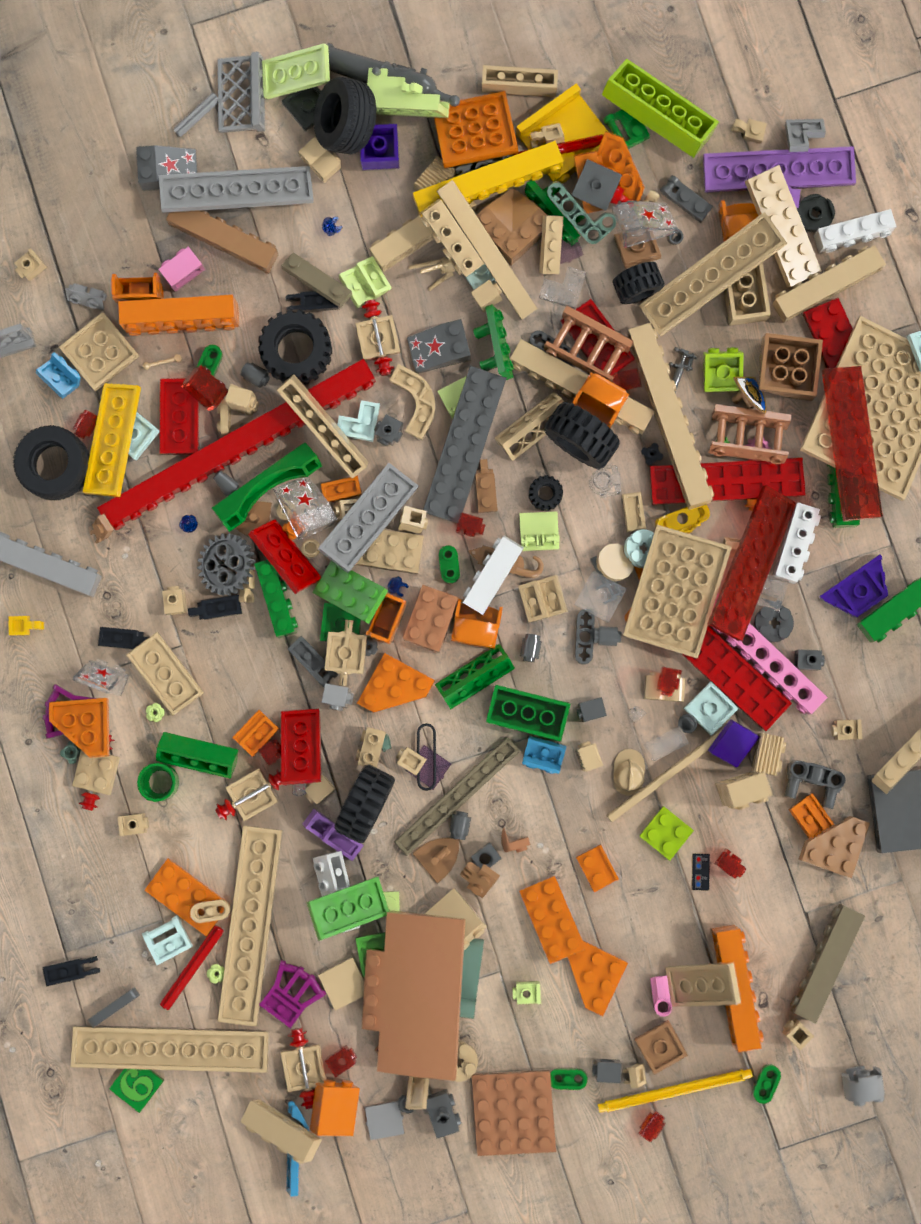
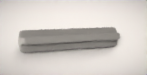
M211 93L174 127L175 133L182 137L218 103L219 98L214 93Z

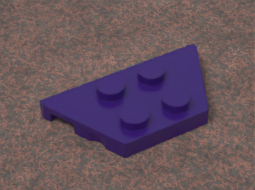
M881 554L827 590L819 598L855 618L886 598L888 590L885 585L886 578L885 572H883Z

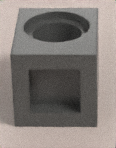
M602 697L579 703V708H576L578 718L583 719V722L607 716Z
M490 842L471 856L473 859L471 862L479 868L484 865L479 860L480 855L483 853H487L491 857L490 862L485 864L489 868L502 859Z
M596 1059V1064L592 1065V1076H596V1081L601 1083H621V1061L617 1059Z

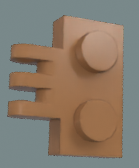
M468 862L460 873L461 877L470 882L467 888L482 899L500 877L498 873L485 864L479 868L472 862Z

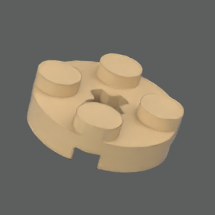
M458 1041L457 1056L460 1059H464V1062L461 1063V1066L457 1065L455 1081L462 1082L475 1074L478 1056L471 1045Z

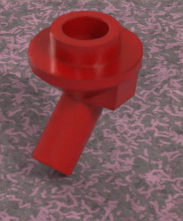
M621 186L617 187L610 203L615 205L620 201L628 208H631L634 204L632 200L623 195L625 190Z

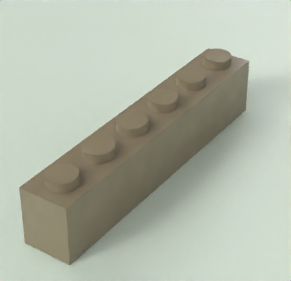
M841 904L834 908L831 915L833 919L823 932L825 937L822 943H818L815 949L817 954L814 961L811 960L807 967L808 974L806 978H802L799 984L800 991L797 996L793 997L790 1005L793 1013L815 1024L865 918V915Z

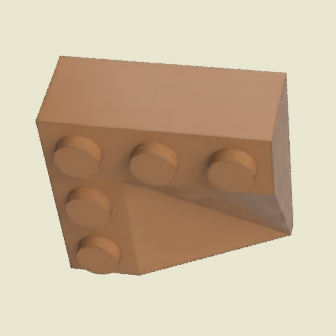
M512 188L487 205L476 216L504 259L512 266L542 238L543 215L547 214L515 188Z
M765 333L760 350L759 390L792 399L813 401L817 396L823 340Z

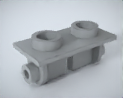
M76 283L70 284L69 288H65L67 301L89 306L93 309L104 310L103 301L106 300L107 293H104L103 290L91 288L89 293H86L88 287Z

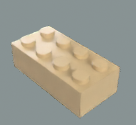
M762 262L724 290L729 326L767 321L771 313Z
M751 771L715 783L722 805L732 809L741 810L747 808L749 803L752 802L757 804L766 802L768 797L773 795L765 772Z

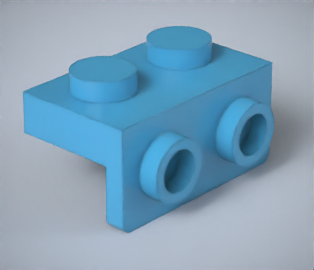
M55 352L51 354L49 361L36 369V374L61 399L79 387L81 379L79 373L72 369L62 356H58Z
M529 736L522 764L528 768L542 769L550 774H560L567 746Z

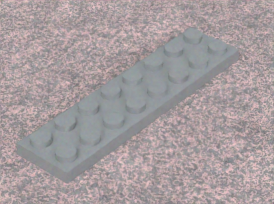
M310 166L159 175L162 213L313 203Z

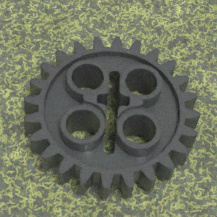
M222 533L221 536L215 535V540L209 539V546L204 545L206 551H200L203 558L198 559L202 565L198 566L197 569L202 570L198 576L204 577L201 583L207 584L206 589H210L212 593H218V595L224 596L225 594L230 596L231 593L237 594L238 589L243 590V583L249 584L247 577H253L249 572L250 570H255L251 566L255 560L250 558L254 555V552L249 551L251 545H247L246 540L231 533Z

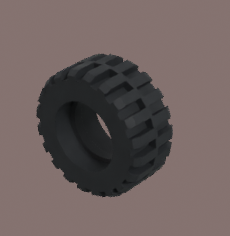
M289 309L286 314H282V312L277 313V318L273 319L271 317L268 320V326H263L261 330L263 334L258 339L260 344L258 351L265 368L276 380H281L282 383L293 374L304 385L309 384L311 379L317 380L319 378L318 375L320 373L324 374L327 370L326 366L330 365V356L333 351L326 326L323 325L319 318L316 319L314 314L310 312L306 314L304 310L298 309L297 312H293V309ZM294 332L307 334L313 342V350L310 356L299 363H288L282 360L278 353V346L281 340L286 335Z
M563 402L559 404L544 425L545 434L548 435L550 440L573 458L595 469L604 468L620 444L618 436L604 422L590 414L587 410L572 403Z
M365 765L339 813L334 825L336 832L358 843H364L383 809L394 785L395 778L372 765Z

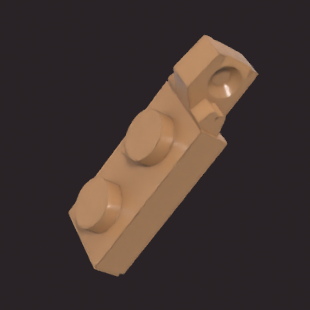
M487 459L480 460V470H476L475 475L478 512H498L493 469H488Z

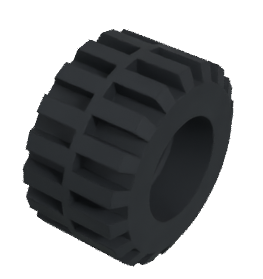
M644 262L632 266L619 273L612 281L621 304H633L645 300L665 286L656 262Z

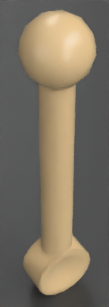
M176 354L173 358L153 363L145 362L143 368L148 370L152 366L173 361L180 362L182 357Z

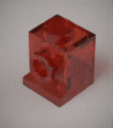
M461 512L456 533L460 534L461 531H464L463 534L470 537H475V535L483 536L486 524H483V518Z
M661 667L656 691H660L662 696L672 697L674 690H678L680 679L677 678V675H681L682 670Z
M277 739L269 741L258 749L269 766H272L281 759V745Z
M725 848L714 864L732 878H740L745 873L746 868L740 864L742 860L735 854L730 856L731 851Z
M345 1045L328 1056L325 1062L336 1078L356 1065L357 1055L352 1048L349 1049ZM344 1058L346 1063L341 1065L339 1059Z

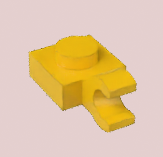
M8 616L9 636L30 635V630H44V622L30 621V616Z

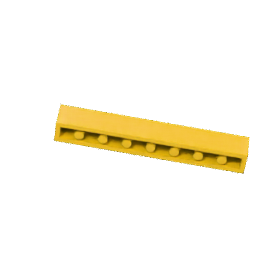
M556 141L413 192V200L421 218L423 217L420 213L436 200L441 199L437 190L452 180L468 204H471L476 199L484 200L488 198L490 194L496 192L497 194L503 193L509 187L522 186L531 179L535 181L542 178L545 174H555L563 168L564 161Z

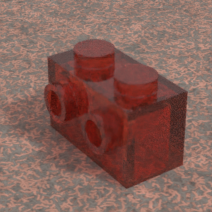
M202 365L194 368L181 384L187 392L209 411L217 408L228 393L225 384L217 380L210 370Z

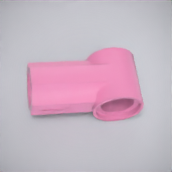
M667 976L651 977L653 1008L658 1015L668 1016L672 1011ZM662 1001L668 1004V1008L664 1012H660L657 1009L658 1004Z

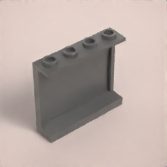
M921 770L908 771L887 794L872 782L876 774L867 775L877 852L891 853L921 849Z

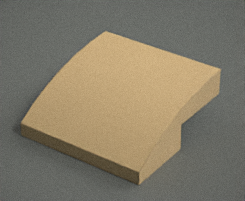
M558 575L518 586L529 623L568 612Z

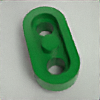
M208 345L204 349L195 369L196 376L203 382H209L215 377L222 361L223 353L217 345ZM212 353L217 354L215 358L210 357ZM205 370H209L208 375H203Z
M446 545L439 551L441 577L444 582L453 584L460 578L458 553L453 546ZM448 551L452 553L450 558L445 557V553ZM449 570L454 572L452 577L447 576Z
M767 1064L763 1066L754 1085L753 1097L761 1104H767L772 1100L780 1082L781 1072L775 1065ZM768 1071H773L772 1077H767ZM765 1089V1094L759 1095V1091Z
M555 1068L550 1072L551 1087L554 1089L581 1090L588 1082L587 1073L579 1068ZM561 1075L562 1080L557 1081L555 1076ZM579 1075L582 1080L578 1082L574 1077Z

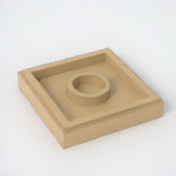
M354 957L318 974L335 1011L364 996L365 980Z

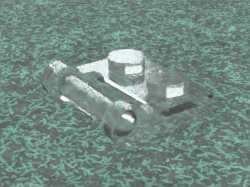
M751 570L742 603H753L774 609L775 612L780 613L789 580ZM751 592L777 598V601L752 596Z

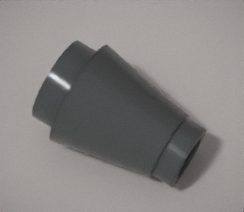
M221 470L213 477L225 496H229L240 488L237 481Z

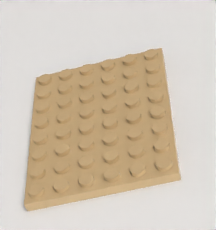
M860 316L854 325L800 451L901 501L905 500L921 463V372L908 339Z

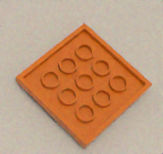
M505 91L460 100L459 105L456 107L449 105L448 118L434 117L444 168L519 153Z

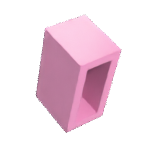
M187 247L186 249L179 250L173 259L163 262L158 270L176 292L205 269L192 250Z

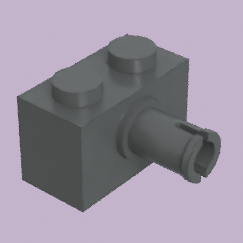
M447 1089L427 1096L426 1107L437 1139L459 1132V1125L462 1124L459 1113H455L453 1108L456 1105L453 1094H449Z

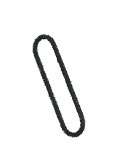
M425 723L417 729V754L420 755V730L424 726H429L433 730V784L429 788H424L420 784V771L417 774V784L420 789L428 791L436 785V730L431 724Z

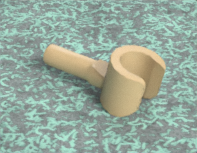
M650 191L646 199L635 210L639 212L649 201L655 204L660 195L655 191Z

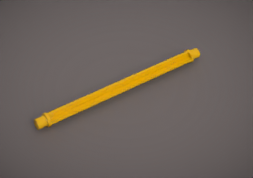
M740 1069L609 1101L606 1100L604 1103L597 1105L599 1113L606 1111L608 1113L745 1081V1079L753 1078L751 1069Z

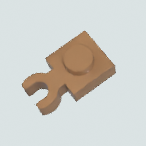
M104 514L96 518L92 524L93 530L90 531V535L95 534V543L97 544L109 538L114 528Z

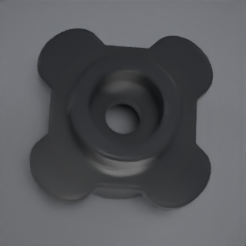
M652 443L650 447H644L641 450V454L644 455L648 465L663 459V454L660 453L657 443Z

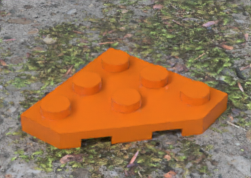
M605 131L597 155L601 154L604 167L622 174L618 186L625 190L623 195L634 202L633 205L638 206L645 186L623 137Z
M384 653L357 704L375 713L426 698L435 680Z
M108 698L49 702V722L88 757L110 756Z
M582 940L586 949L569 956L568 960L585 1008L604 1016L628 962Z

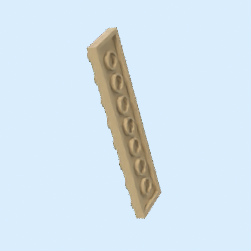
M764 212L639 306L657 333L662 337L788 243L766 212Z

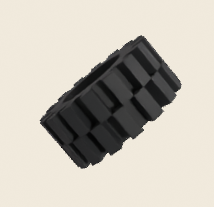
M548 475L539 476L537 479H534L529 488L531 504L536 509H541V511L555 509L563 497L562 484L559 483L558 479L556 480L553 476L549 477ZM543 486L550 487L553 490V497L549 500L541 499L538 494L539 489Z

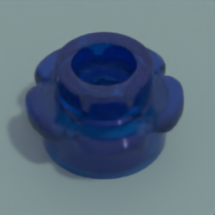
M194 515L183 516L179 523L180 529L188 533L195 531L198 526Z

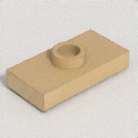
M641 492L622 494L626 532L646 529Z
M409 1076L405 1108L408 1110L426 1109L429 1078Z

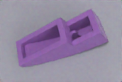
M313 809L302 823L306 829L321 838L323 842L337 851H342V855L351 861L354 860L364 846L362 843H358L336 832L334 829L335 823L316 809Z

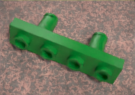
M532 179L528 181L524 190L527 198L531 201L533 200L547 215L563 216L562 239L571 246L578 243L580 234L550 200L547 193L548 186L542 190ZM552 187L553 192L551 194L554 195L555 193H558L560 187ZM577 216L575 222L578 224L585 216Z
M491 304L485 307L488 322L473 329L477 339L491 334L494 356L480 361V367L485 371L497 368L498 374L509 380L514 378L512 372L514 366L509 358L510 347L506 343L505 337H507V332L502 323L504 317L501 310H498Z

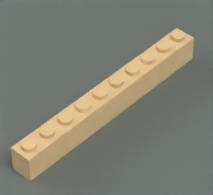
M651 323L628 330L627 337L634 341L631 348L652 408L655 411L654 414L687 508L691 510L710 504L713 499L712 497H714L712 487L707 484L706 479H708L705 468L701 467V455L698 450H695L693 445L695 444L693 433L688 431L687 426H689L687 416L682 414L681 409L683 406L681 399L676 397L675 382L670 380L669 365L667 362L664 363L662 357L664 356L663 348L661 345L658 346L656 340L658 339L657 331L655 328H652Z

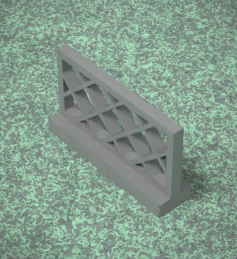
M251 52L249 56L218 59V119L220 133L255 129L258 132L265 131V98L263 95L262 61L264 59L259 52ZM244 62H250V67L244 73L239 67ZM223 64H232L234 66L228 74L223 72ZM238 70L243 75L235 82L230 77ZM247 78L250 80V85L244 90L239 85ZM230 80L234 85L226 92L223 89V85ZM239 88L243 93L235 100L231 97V94ZM248 96L250 104L244 108L240 103ZM230 98L234 104L226 110L224 102ZM239 106L243 112L236 119L231 113ZM248 114L251 117V124L243 125L240 121ZM228 116L235 120L230 126L224 127V121Z
M21 323L0 330V358L37 347L32 330L29 327L25 328Z

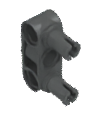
M794 760L787 766V779L789 780L784 796L796 799L799 784L804 780L811 784L825 786L826 792L822 807L834 809L837 793H840L846 778L843 773L828 767ZM795 764H799L802 768L801 773L798 775L793 771ZM836 774L839 778L838 784L833 785L831 783V777Z

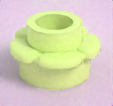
M153 703L146 708V718L149 721L159 722L162 720L165 711L160 704Z
M213 964L207 970V977L210 982L216 984L223 981L225 969L223 966Z

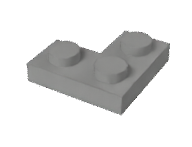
M823 119L786 120L785 122L789 152H808V138H825L826 131Z

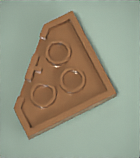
M852 816L843 819V822L825 829L814 838L811 837L805 840L798 860L852 878L870 823Z

